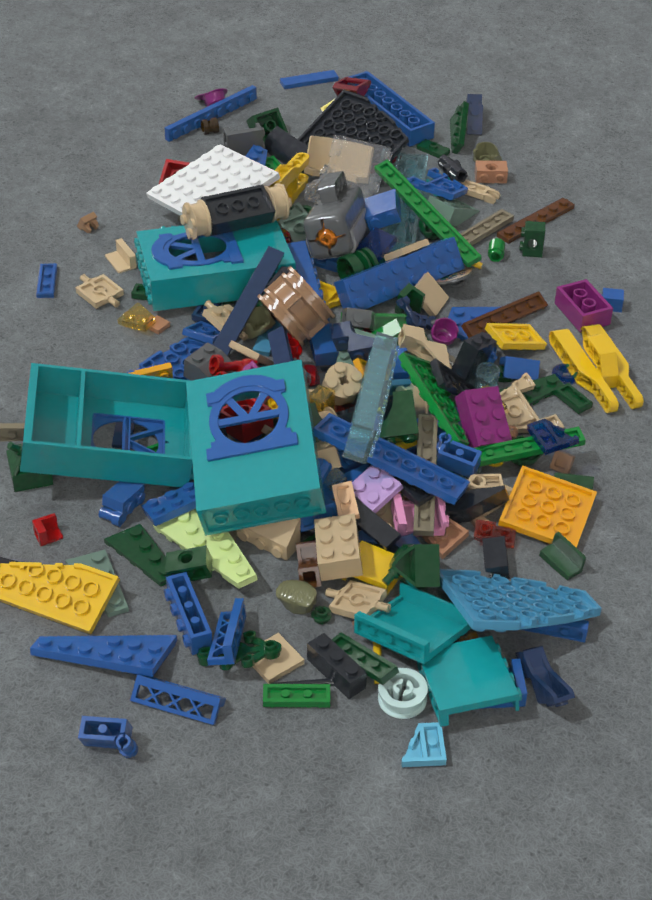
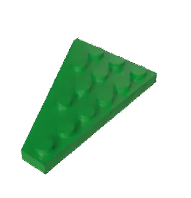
M405 352L401 353L398 356L401 361V367L410 375L411 383L419 389L420 397L429 405L430 413L438 419L439 427L447 435L448 433L451 435V442L453 440L467 446L469 441L464 429L458 424L461 420L455 408V403L448 397L451 393L438 387L436 378L431 372L430 361Z

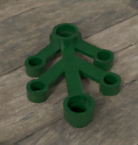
M253 630L243 633L244 642L255 646L250 647L240 642L235 664L241 661L243 668H251L263 658L269 660L276 659L280 656L282 646L275 640L264 641L257 638L256 632ZM205 646L199 649L197 658L201 666H209L207 659L211 647ZM222 653L216 657H224V654ZM235 664L219 665L221 670H229Z

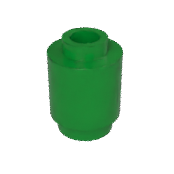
M495 238L489 242L488 257L493 262L501 261L505 253V242L502 239Z

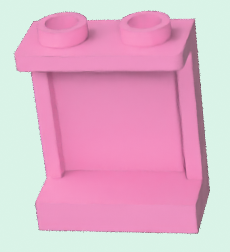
M398 493L391 500V513L395 530L401 536H406L413 533L414 503L412 501H402L401 493ZM435 496L434 536H444L446 527H449V516L445 515L446 503L437 496Z

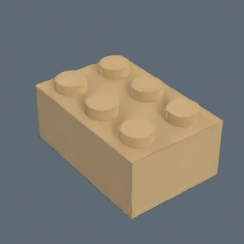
M355 513L314 519L317 561L321 581L362 576L363 571Z

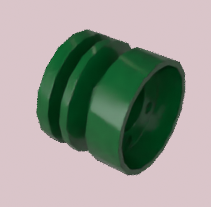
M365 247L353 252V254L349 253L339 257L337 260V272L341 280L379 265L375 254Z

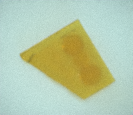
M138 302L117 319L119 325L141 331H147L156 323L155 316Z

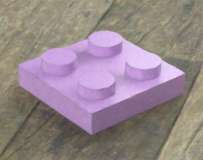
M372 465L352 482L355 497L375 514L403 489L402 484L388 472Z

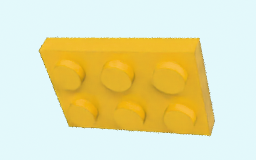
M487 323L485 327L487 333L497 341L498 347L503 350H545L547 345L530 324Z

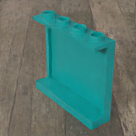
M400 583V595L388 603L391 604L389 613L377 610L371 615L361 611L354 614V633L422 664L427 663L455 642L461 635L470 630L469 624L454 604L404 583Z
M492 635L452 643L427 663L422 664L417 661L418 671L427 682V694L440 727L449 725V715L498 704L512 702L515 710L519 711V701L522 700L521 690L515 686L514 675L508 671L507 660L502 658L500 645L495 643Z

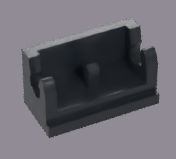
M505 536L483 538L485 572H497L500 576L510 579Z

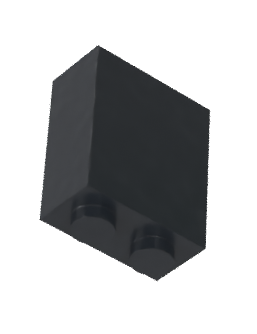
M485 332L464 340L451 370L468 382L478 378L482 374L497 341Z

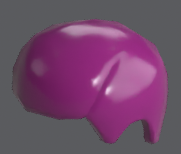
M443 317L437 319L431 329V338L434 342L448 346L456 340L459 328L456 322L450 318Z

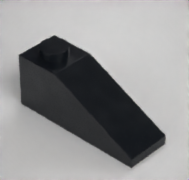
M503 485L466 490L455 505L446 503V515L458 524L472 521L509 501L506 487Z

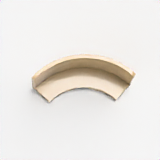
M310 136L307 150L309 164L304 169V173L325 177L327 173L344 171L346 181L368 185L374 147L346 140Z

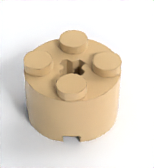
M337 362L328 369L323 380L322 390L325 394L324 396L335 405L353 402L362 386V373L351 364Z

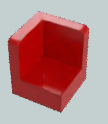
M55 513L32 520L34 535L40 546L63 539V535L58 528Z

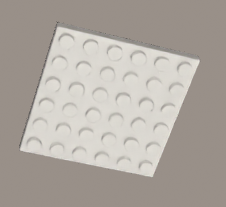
M218 145L185 168L177 171L173 176L166 178L159 185L154 186L146 194L150 200L178 215H182V207L186 202L194 204L204 196L262 184L270 186L280 179V175L278 172L225 146Z

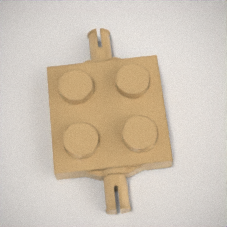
M85 274L80 276V280L84 283L75 287L76 293L94 308H99L107 303H111L114 307L120 305V301L117 298L124 295V290L104 274L95 278H89Z
M209 300L205 303V307L208 309H204L202 316L221 331L234 307L229 304L217 307ZM243 329L239 336L243 341L248 338V335L244 332L245 329Z
M350 580L340 590L327 588L325 592L327 597L334 598L329 605V609L332 613L354 619V614L359 611L371 615L376 610L387 613L391 610V604L383 602L387 597L386 589Z

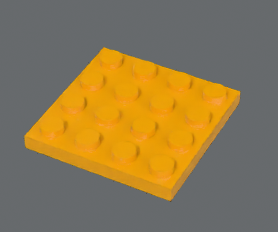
M522 465L498 525L552 544L555 533L560 532L577 548L597 492Z

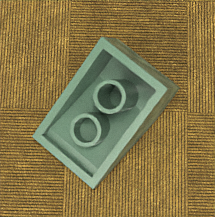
M429 196L428 199L453 227H457L479 212L478 209L458 199L450 201L439 196Z

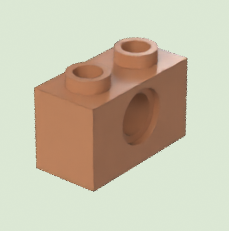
M476 161L474 172L476 183H507V161Z

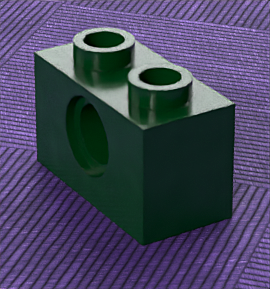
M525 221V227L521 228L523 241H520L519 251H522L523 257L542 258L546 232L545 222Z
M207 545L167 552L165 570L167 576L187 572L190 582L212 578V557Z

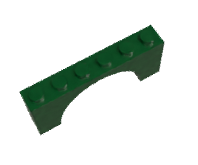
M412 389L393 392V404L388 417L370 433L393 444L398 442L413 443L415 440H419ZM314 402L310 404L315 427L322 418Z

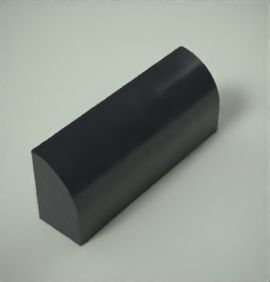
M278 126L268 134L265 140L267 153L271 156L274 155L283 164H287L297 153H307L308 150L307 145Z

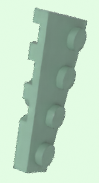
M106 550L65 560L66 565L81 563L115 575ZM119 583L104 610L108 617L129 612Z

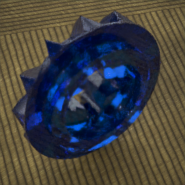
M559 364L553 368L552 375L555 374L564 384H573L576 382L574 378H576L578 372H575L574 375L570 373L569 376H563V373H569L567 367L570 364Z

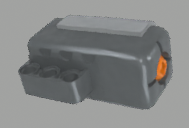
M344 171L327 173L319 184L320 196L303 222L308 250L311 256L318 260L341 257L355 252L368 228L365 220V201L361 188L358 185H347Z

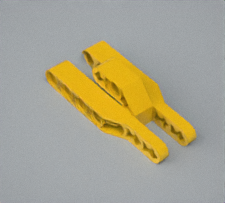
M297 153L287 164H280L274 170L279 173L280 179L268 186L270 188L274 187L276 183L284 184L292 204L308 185V175L301 172L309 164V154Z
M600 324L581 327L583 347L586 353L569 329L550 331V345L575 382L591 392L606 413L618 411V400L610 389L614 387L617 388L631 409L643 406V396L629 377V363Z

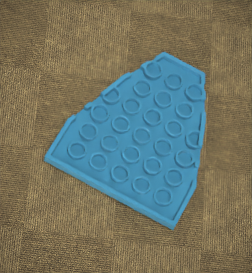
M440 569V586L469 626L478 632L485 630L506 632V630L514 631L566 624L600 616L601 613L599 604L585 590L572 589L561 585L555 590L546 586L547 582L513 577L509 581L507 578L500 576V574H493L492 578L480 576L481 571Z

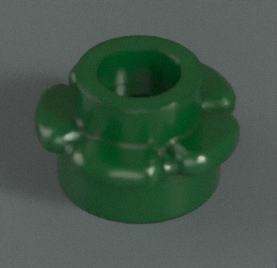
M317 606L315 610H312L311 617L317 624H326L332 618V611L328 607Z

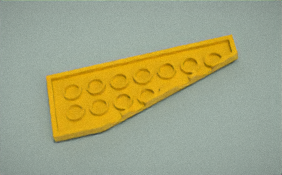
M40 562L0 563V602L91 635L120 579L118 576L81 563H74V565H64L63 563L45 565Z

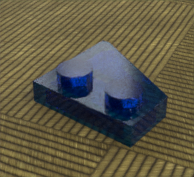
M546 419L527 424V431L545 455L579 444L578 436H569L565 433V429L553 425L552 422Z

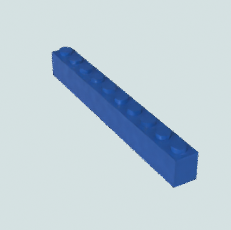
M306 241L287 243L296 262L298 274L323 300L319 278L316 279L317 270L313 268L314 260L308 250ZM332 323L325 325L309 340L316 366L336 364L339 351H337L332 341Z

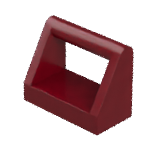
M344 77L335 82L332 88L336 96L343 90L365 96L371 85V80ZM348 83L358 84V86L347 85V84H348Z

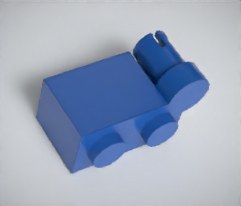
M446 432L441 433L436 446V465L468 478L476 474L480 466L482 451L453 440L451 442L452 437L449 433L447 437Z
M122 481L116 483L102 496L103 507L99 510V518L111 521L113 525L121 527L126 521L127 515L131 514L138 505L144 502L145 484Z
M82 716L78 739L84 746L118 749L125 758H132L138 752L136 742L131 739L133 727L127 719Z

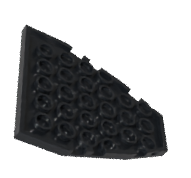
M343 90L298 138L299 141L307 146L310 136L334 138L374 147L372 163H382L387 159L392 162L409 143L408 137L402 132L400 127L396 126L395 121L384 111H380L375 104H371L367 97Z

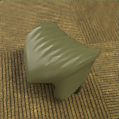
M491 142L477 143L476 148L473 150L474 162L502 161L498 148Z
M264 306L255 307L244 327L245 333L249 339H253L271 329L276 324V321Z
M285 580L276 588L277 599L293 614L303 615L309 613L317 601L316 589L305 581Z

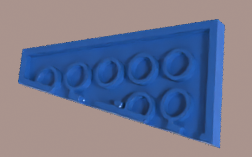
M177 635L40 636L30 647V653L32 656L153 677L176 645Z

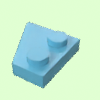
M439 722L418 723L414 737L411 738L408 750L402 758V767L446 765L447 758L444 738Z

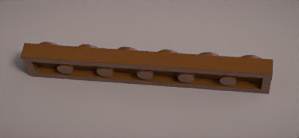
M561 198L497 232V237L509 244L521 237V228L525 227V221L545 222L546 224L574 209L575 204L565 198Z
M538 291L464 322L461 327L468 338L481 332L487 333L485 330L487 323L510 324L546 308L548 304Z

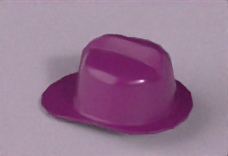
M224 88L215 89L208 93L197 95L195 99L204 100L208 107L225 99L228 90Z

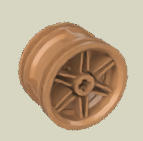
M290 266L287 268L289 271L287 274L283 272L270 286L263 290L265 294L263 296L259 294L257 298L303 347L305 339L309 341L329 323L327 320L329 317L333 319L336 316L312 287Z

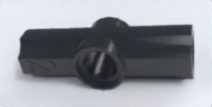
M446 155L440 156L437 162L449 178L452 177L460 183L465 182L468 174L462 168L459 160H453Z

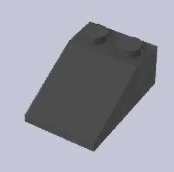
M207 342L184 359L183 376L191 381L213 377L215 374H210L209 362L212 355H221L224 358V362L232 361L221 349Z

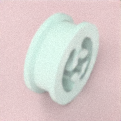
M398 668L399 673L384 685L379 683L378 702L381 709L388 715L399 719H408L419 715L425 709L428 686L425 678L417 671L409 668ZM403 692L402 701H399V696H401Z

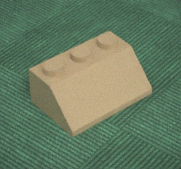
M297 518L236 530L237 536L240 540L248 541L258 549H264L272 553L274 557L287 561L296 551V543L300 542L301 519Z

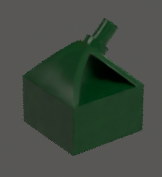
M11 441L8 443L7 448L9 450H6L14 492L54 485L53 477L50 474L20 472L23 445Z
M403 544L391 559L388 574L382 579V582L388 586L394 579H399L401 583L411 587H440L439 544Z

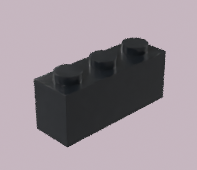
M325 633L307 643V660L326 678H330L334 686L348 699L366 689L367 672Z

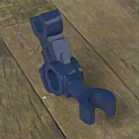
M407 295L396 301L397 306L404 309L407 314V325L427 328L428 330L432 329L431 321L436 319L435 316L427 318V315H420L416 311L413 312Z

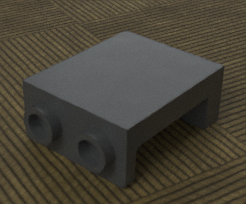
M255 123V128L232 132L229 127L223 128L225 147L243 156H246L253 145L261 146L265 149L263 141L265 131L259 123Z

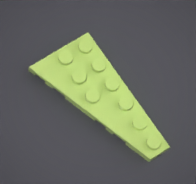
M196 508L158 526H154L158 533L165 535L166 539L170 542L174 541L182 550L207 545L212 557V571L216 570L222 575V578L238 589L258 580L256 573L229 532L205 536Z

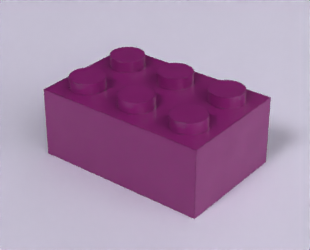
M587 279L557 287L554 303L580 333H582L581 327L600 324L604 327L611 324L613 307Z
M498 386L464 390L455 397L462 428L469 441L467 446L476 448L512 440Z

